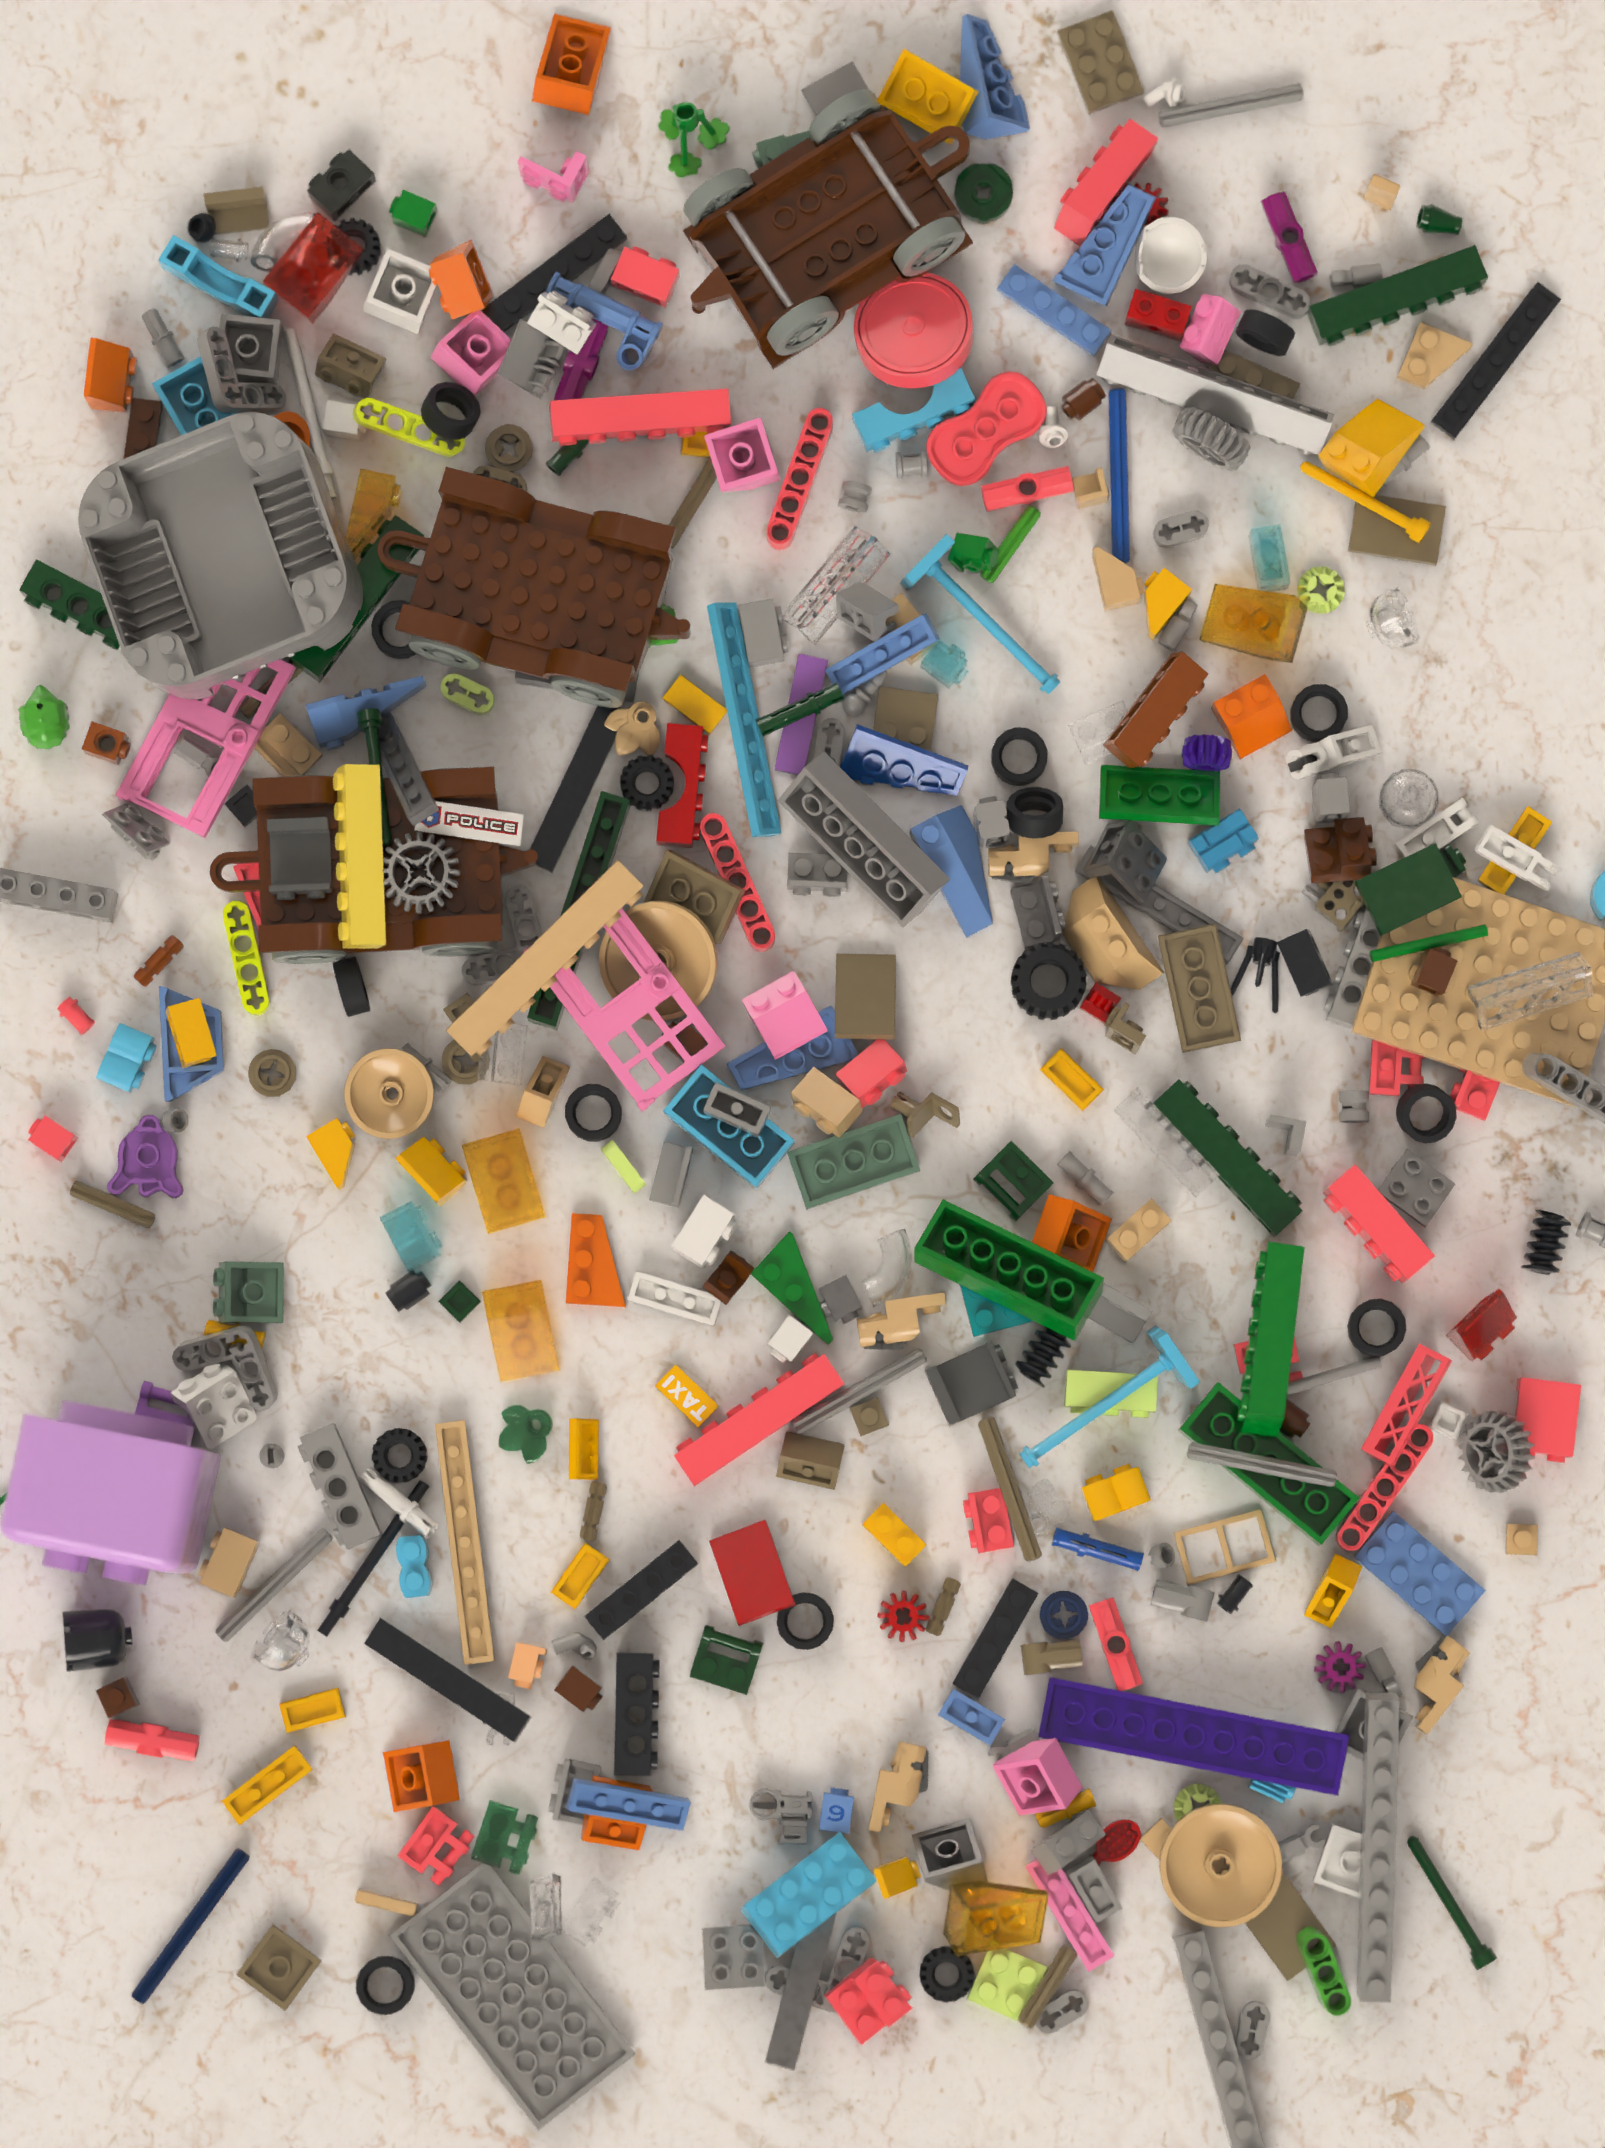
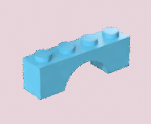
M175 235L171 237L158 259L162 269L248 317L269 319L279 302L277 294L273 290L251 278H245L227 270L207 257L198 248Z
M960 367L952 376L933 385V393L930 400L920 410L910 414H898L886 409L878 402L853 413L852 422L865 451L873 450L876 453L890 446L889 442L898 438H901V441L910 439L918 434L916 431L925 426H928V429H932L950 415L955 414V416L963 414L975 404V397Z

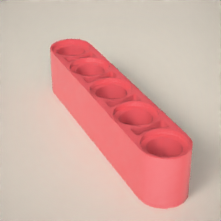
M815 408L807 415L768 523L767 540L774 549H786L793 542L833 429V418L831 413L824 408ZM816 418H823L827 421L828 425L822 430H817L813 428L811 423ZM812 445L817 448L818 453L814 457L809 458L802 454V449L805 446ZM796 473H803L808 477V481L803 485H796L791 478ZM792 500L798 504V508L796 511L788 513L782 509V504L785 501ZM776 528H784L787 530L788 536L784 540H776L773 538L772 532Z
M716 813L707 814L701 820L700 831L719 876L730 881L732 877L738 875L746 880V885L742 888L745 892L735 913L747 940L754 950L758 952L768 951L775 943V932L729 827L721 815ZM713 821L720 823L722 826L721 832L714 836L709 835L705 831L707 824ZM725 848L730 849L734 853V858L727 863L721 862L717 858L719 851ZM754 903L758 907L757 914L753 917L743 915L741 908L744 904ZM766 930L770 934L769 941L765 944L756 943L753 939L755 932Z
M1417 1424L1414 1429L1425 1433L1426 1442L1423 1446L1414 1445L1410 1437L1401 1454L1405 1455L1409 1460V1466L1405 1471H1399L1395 1466L1393 1467L1385 1462L1382 1464L1335 1534L1336 1543L1341 1549L1345 1551L1357 1550L1367 1540L1431 1447L1434 1435L1428 1426ZM1381 1479L1388 1480L1392 1485V1491L1388 1496H1382L1377 1491V1483ZM1363 1504H1369L1375 1510V1516L1371 1521L1363 1520L1359 1514ZM1346 1529H1353L1358 1535L1357 1543L1353 1546H1348L1343 1542L1342 1535Z

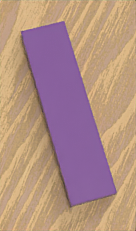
M803 654L798 655L788 705L806 697V694L811 691L815 693L822 690L825 670L828 664L827 659ZM815 713L783 727L774 771L798 775L806 766L817 716Z

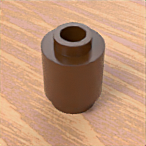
M1095 379L1083 380L1062 397L1063 404L1061 408L1068 418L1072 420L1075 417L1080 421L1102 404V399L1106 397V394Z
M1286 1399L1285 1416L1280 1431L1291 1439L1295 1435L1301 1438L1311 1424L1307 1421L1309 1414Z

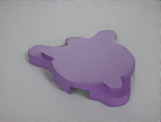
M145 1115L142 1117L139 1125L122 1139L118 1149V1170L107 1185V1189L111 1194L120 1195L133 1184L139 1186V1194L146 1198L159 1191L166 1193L171 1198H178L183 1194V1186L176 1176L178 1162L176 1143L162 1128L156 1116Z

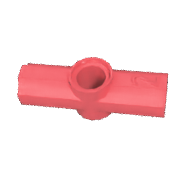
M1068 466L1034 474L1023 473L1017 478L981 486L984 506L987 512L1019 504L1030 505L1035 503L1036 500L1074 492ZM1023 483H1030L1035 487V492L1031 495H1025L1020 492L1019 486Z
M1114 1597L1089 1605L1102 1644V1650L1107 1658L1117 1690L1124 1691L1143 1684L1130 1646V1640L1126 1635ZM1112 1636H1119L1124 1641L1123 1650L1116 1654L1112 1653L1107 1645L1108 1640Z
M109 1719L104 1745L136 1750V1753L149 1756H169L181 1760L195 1761L200 1735L168 1730L169 1727L150 1723L136 1724L129 1721Z

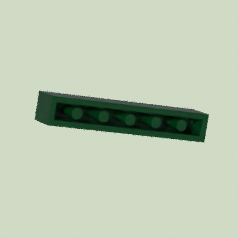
M1476 245L1313 304L1309 306L1307 315L1319 346L1325 343L1328 346H1333L1344 341V336L1355 333L1356 336L1366 334L1372 330L1374 325L1383 323L1384 326L1393 324L1400 320L1399 316L1409 312L1411 316L1420 314L1428 309V305L1436 302L1439 305L1450 303L1456 299L1455 295L1466 292V295L1477 293L1483 289L1482 286L1485 285L1488 276Z
M397 515L391 521L386 519L377 532L379 535L373 545L368 543L360 554L362 560L357 565L362 580L363 602L361 611L358 610L350 632L340 642L327 650H323L318 646H311L296 652L294 656L290 657L291 662L319 683H321L401 575V573L387 569L380 561L377 553L380 539L388 532L396 530L424 537V534ZM397 544L390 549L389 554L393 559L410 563L419 549Z
M1178 1079L1153 1102L1151 1107L1273 1237L1277 1236L1303 1211L1299 1207L1302 1202L1292 1191L1289 1190L1286 1193L1278 1185L1281 1180L1271 1169L1265 1171L1258 1164L1261 1160L1260 1157L1249 1146L1246 1149L1243 1148L1237 1141L1240 1138L1237 1132L1230 1125L1224 1127L1216 1119L1219 1117L1218 1112L1209 1103L1203 1105L1196 1098L1199 1093L1188 1081L1182 1083Z

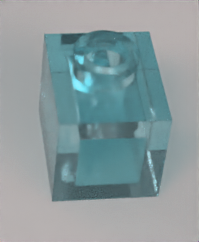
M939 640L921 662V669L949 689L953 683L959 685L967 675L968 670L965 667L968 660L964 658L966 654L954 644H951L949 647Z

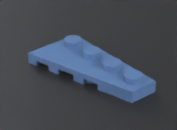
M1128 185L1053 281L1107 306L1157 197L1133 185Z
M830 1005L818 1012L828 1031L775 1060L764 1042L728 1062L727 1066L741 1091L805 1074L813 1067L819 1070L849 1062L859 1055L851 1039L835 1038V1011Z

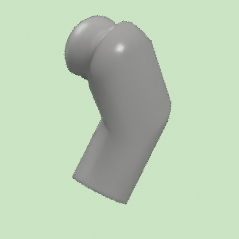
M579 1632L552 1640L556 1655L569 1650L581 1655L585 1660H591L596 1655L597 1646L594 1641Z

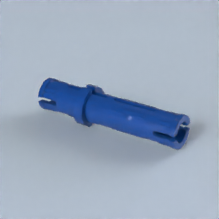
M1056 1527L1051 1544L1052 1546L1077 1552V1556L1080 1557L1087 1555L1128 1567L1135 1571H1139L1144 1556L1142 1552H1136L1115 1544L1090 1538L1087 1533L1083 1532L1080 1535L1060 1529L1059 1527ZM1101 1550L1108 1551V1552H1111V1553H1114V1554H1118V1555L1124 1556L1125 1558L1120 1557V1556H1116V1555H1113V1554H1110V1553H1106V1552H1103V1551H1101Z

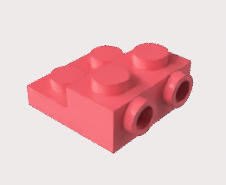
M872 1957L824 1995L861 2045L884 2026L890 2027L912 2009L908 2003L912 1999L908 1991L901 1984L896 1987L890 1979L894 1975L891 1968L884 1960L879 1963Z

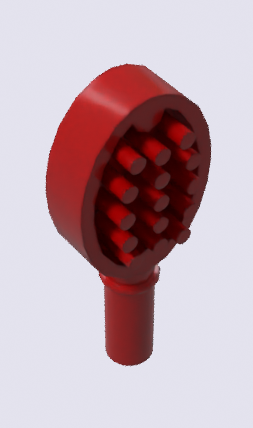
M1121 1819L1109 1824L1103 1829L1106 1835L1096 1842V1851L1092 1856L1098 1866L1104 1861L1117 1862L1129 1856L1136 1849L1140 1841L1141 1832L1138 1824L1127 1819Z

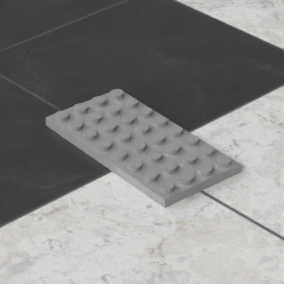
M487 1859L389 1935L538 2130L635 2055V2052Z

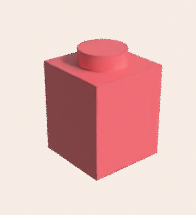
M44 1116L42 1120L36 1119L28 1131L31 1135L28 1141L61 1163L78 1139L77 1136L47 1116Z

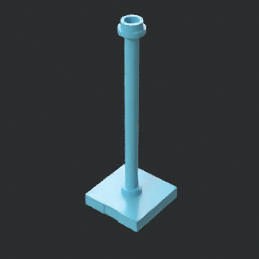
M946 534L901 580L900 584L909 591L924 574L929 578L933 576L1042 684L1040 690L1050 694L1061 682L1057 678L1058 675L1054 673L1050 676L941 568L942 564L938 560L955 543Z
M1156 1325L1146 1332L1161 1354L1157 1357L1158 1361L1032 1449L1025 1446L1023 1451L1019 1453L1025 1464L1029 1468L1038 1466V1458L1164 1370L1167 1372L1172 1370L1178 1381L1190 1389L1199 1384V1379L1168 1333Z

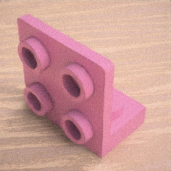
M577 151L572 158L568 157L565 160L561 169L563 176L522 156L518 160L520 175L523 177L524 183L535 189L541 186L549 190V195L561 202H565L566 199L574 202L589 174L587 156Z

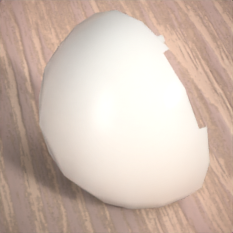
M1175 216L1159 218L1146 225L1139 235L1135 259L1137 275L1152 290L1164 294L1181 293L1192 287L1202 276L1208 259L1207 246L1200 232L1188 220Z

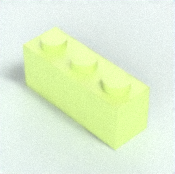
M1067 1370L1064 1407H1070V1413L1082 1414L1138 1374ZM1158 1375L1101 1415L1119 1416V1411H1131V1417L1149 1418V1412H1156Z

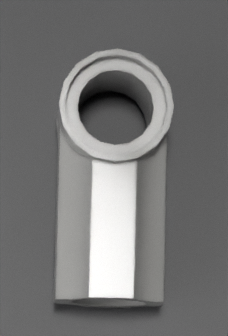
M1157 1580L1150 1605L1181 1612L1183 1616L1208 1622L1215 1592L1188 1585V1587H1184L1172 1582Z

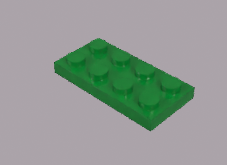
M1101 765L1099 819L1219 826L1220 771L1151 767L1128 768L1127 766Z

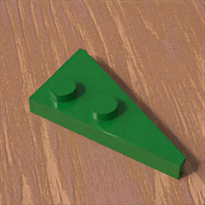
M789 1231L753 1270L751 1275L821 1340L829 1345L833 1340L795 1238Z

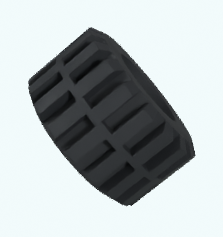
M1046 942V944L1038 943L1032 948L1026 949L1015 962L1011 976L1012 995L1017 1000V1005L1026 1010V1014L1031 1017L1034 1015L1041 1020L1045 1018L1055 1020L1060 1016L1064 1017L1078 1006L1083 997L1087 984L1086 970L1083 968L1081 958L1078 959L1076 952L1072 949L1068 950L1065 948L1066 945L1061 943L1056 945L1053 942ZM1051 964L1064 972L1066 987L1059 996L1045 998L1033 990L1031 975L1041 965Z

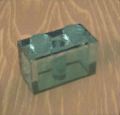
M1281 524L1251 529L1248 537L1258 594L1288 589L1290 577Z
M409 1201L379 1217L408 1272L441 1256L438 1249L443 1247L436 1232L429 1233L424 1222L429 1219L421 1204L415 1207L414 1203Z

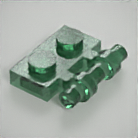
M490 1800L471 1859L500 1868L504 1857L511 1860L509 1872L519 1875L523 1865L527 1864L529 1858L528 1848L538 1831L535 1828L538 1817L527 1814L524 1823L516 1821L519 1809ZM511 1833L520 1836L516 1848L507 1845Z

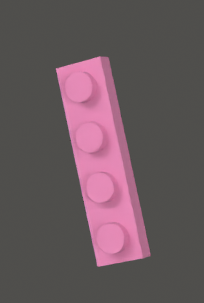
M1037 1859L1027 1864L1025 1868L1087 1971L1090 1972L1114 1957V1954L1062 1868L1048 1876Z

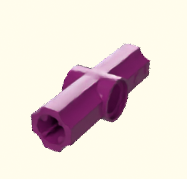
M1278 192L1261 200V205L1275 237V245L1283 256L1293 284L1304 282L1316 276L1318 271L1304 240L1303 229L1296 220L1286 193ZM1291 232L1297 237V241L1287 243L1282 239V234Z
M591 319L597 324L579 354L569 350L563 366L564 373L553 400L582 399L588 381H592L600 359L598 355L608 334L609 326L598 320Z

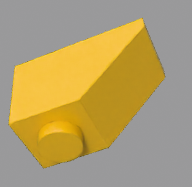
M1163 568L1159 574L1154 571L1144 583V586L1147 587L1144 594L1148 637L1152 640L1156 638L1192 591L1190 587L1166 568Z
M335 1118L307 1135L306 1138L335 1186L340 1190L345 1187L355 1147L351 1139L355 1137V1134L347 1121L341 1124Z
M1335 1553L1324 1571L1304 1615L1331 1628L1354 1590L1362 1566Z
M908 1856L873 1868L883 1899L917 1887L916 1879L921 1878L916 1860L909 1862Z

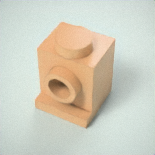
M516 1642L508 1676L510 1679H515L514 1686L527 1689L532 1688L534 1678L540 1679L544 1661L539 1660L540 1654L546 1655L547 1649Z

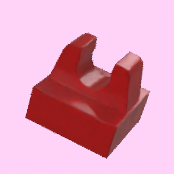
M1095 982L1079 1009L1105 1024L1121 997Z

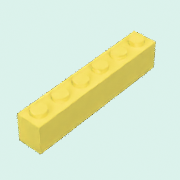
M344 764L337 768V772L333 775V788L337 791L338 802L334 805V818L338 821L339 832L335 836V848L339 851L340 862L336 866V877L341 885V892L337 896V907L342 914V922L338 926V937L343 943V949H378L386 945L384 872L382 871L383 843L380 765Z

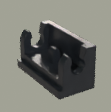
M1305 929L1277 942L1300 997L1311 995L1334 985L1309 929Z

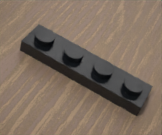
M1013 1578L1011 1579L952 1684L979 1699L1038 1596V1592Z

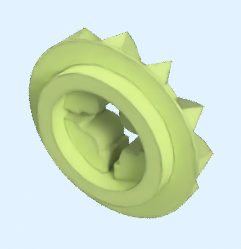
M1326 566L1312 567L1302 575L1298 582V598L1301 604L1313 613H1329L1335 610L1344 598V581L1337 571ZM1317 578L1323 586L1332 585L1326 591V601L1320 593L1310 594L1317 587Z
M1192 1784L1183 1788L1176 1796L1174 1815L1178 1821L1193 1809L1190 1797L1198 1803L1209 1800V1803L1206 1805L1222 1803L1219 1795L1209 1786Z

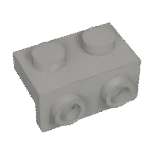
M565 1759L564 1765L558 1764L554 1782L560 1783L557 1795L551 1794L548 1812H553L552 1819L583 1825L584 1813L568 1811L566 1807L574 1778L591 1781L592 1776L599 1777L602 1766L571 1759Z

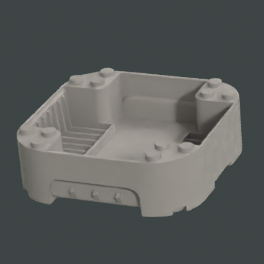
M242 412L227 416L111 464L91 481L82 497L78 515L80 535L123 655L138 674L162 691L178 698H207L214 695L213 686L232 678L233 680L238 679L240 675L259 667L261 669L265 668L269 663L284 657H292L296 652L311 646H318L323 650H327L340 642L350 632L358 610L361 611L363 602L361 576L343 533L321 466L309 446L279 419L258 412Z

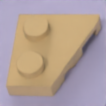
M1420 322L1397 379L1425 389L1460 357L1469 352L1473 343Z

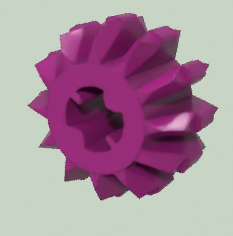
M1336 1641L1334 1644L1335 1652L1328 1645L1323 1647L1328 1655L1327 1658L1320 1654L1316 1655V1659L1324 1662V1665L1315 1666L1314 1671H1324L1325 1673L1318 1678L1319 1683H1324L1330 1679L1327 1685L1328 1691H1332L1336 1682H1338L1339 1693H1345V1682H1347L1351 1689H1355L1357 1686L1352 1678L1364 1679V1675L1357 1673L1356 1668H1366V1663L1355 1662L1356 1659L1362 1656L1361 1651L1349 1655L1353 1649L1351 1643H1348L1342 1652L1341 1642ZM1341 1658L1342 1663L1348 1666L1347 1671H1342L1344 1673L1342 1676H1339L1338 1671H1333L1332 1665L1337 1664L1335 1660Z

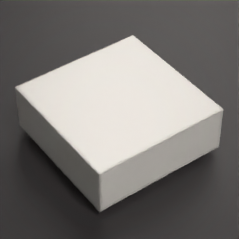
M1440 1400L1428 1427L1456 1441L1468 1412Z

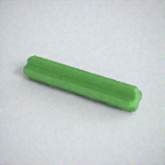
M1031 505L1026 507L998 547V562L996 566L993 567L992 571H981L980 576L989 583L995 582L1040 518L1041 512Z

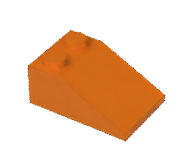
M554 13L536 74L532 101L589 115L611 27Z

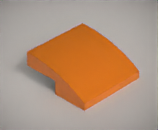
M592 1776L591 1780L593 1782L652 1792L650 1785ZM584 1814L581 1839L586 1842L640 1850L647 1824Z

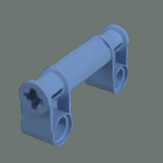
M556 271L549 282L546 292L549 293L553 290L568 299L566 303L573 309L579 306L593 315L592 318L625 333L616 355L617 362L623 369L634 370L644 364L662 330L663 323L660 321L655 323L641 316V312L581 283L575 284L562 278L561 273ZM628 348H633L637 351L639 358L636 363L630 362L627 359L626 350Z

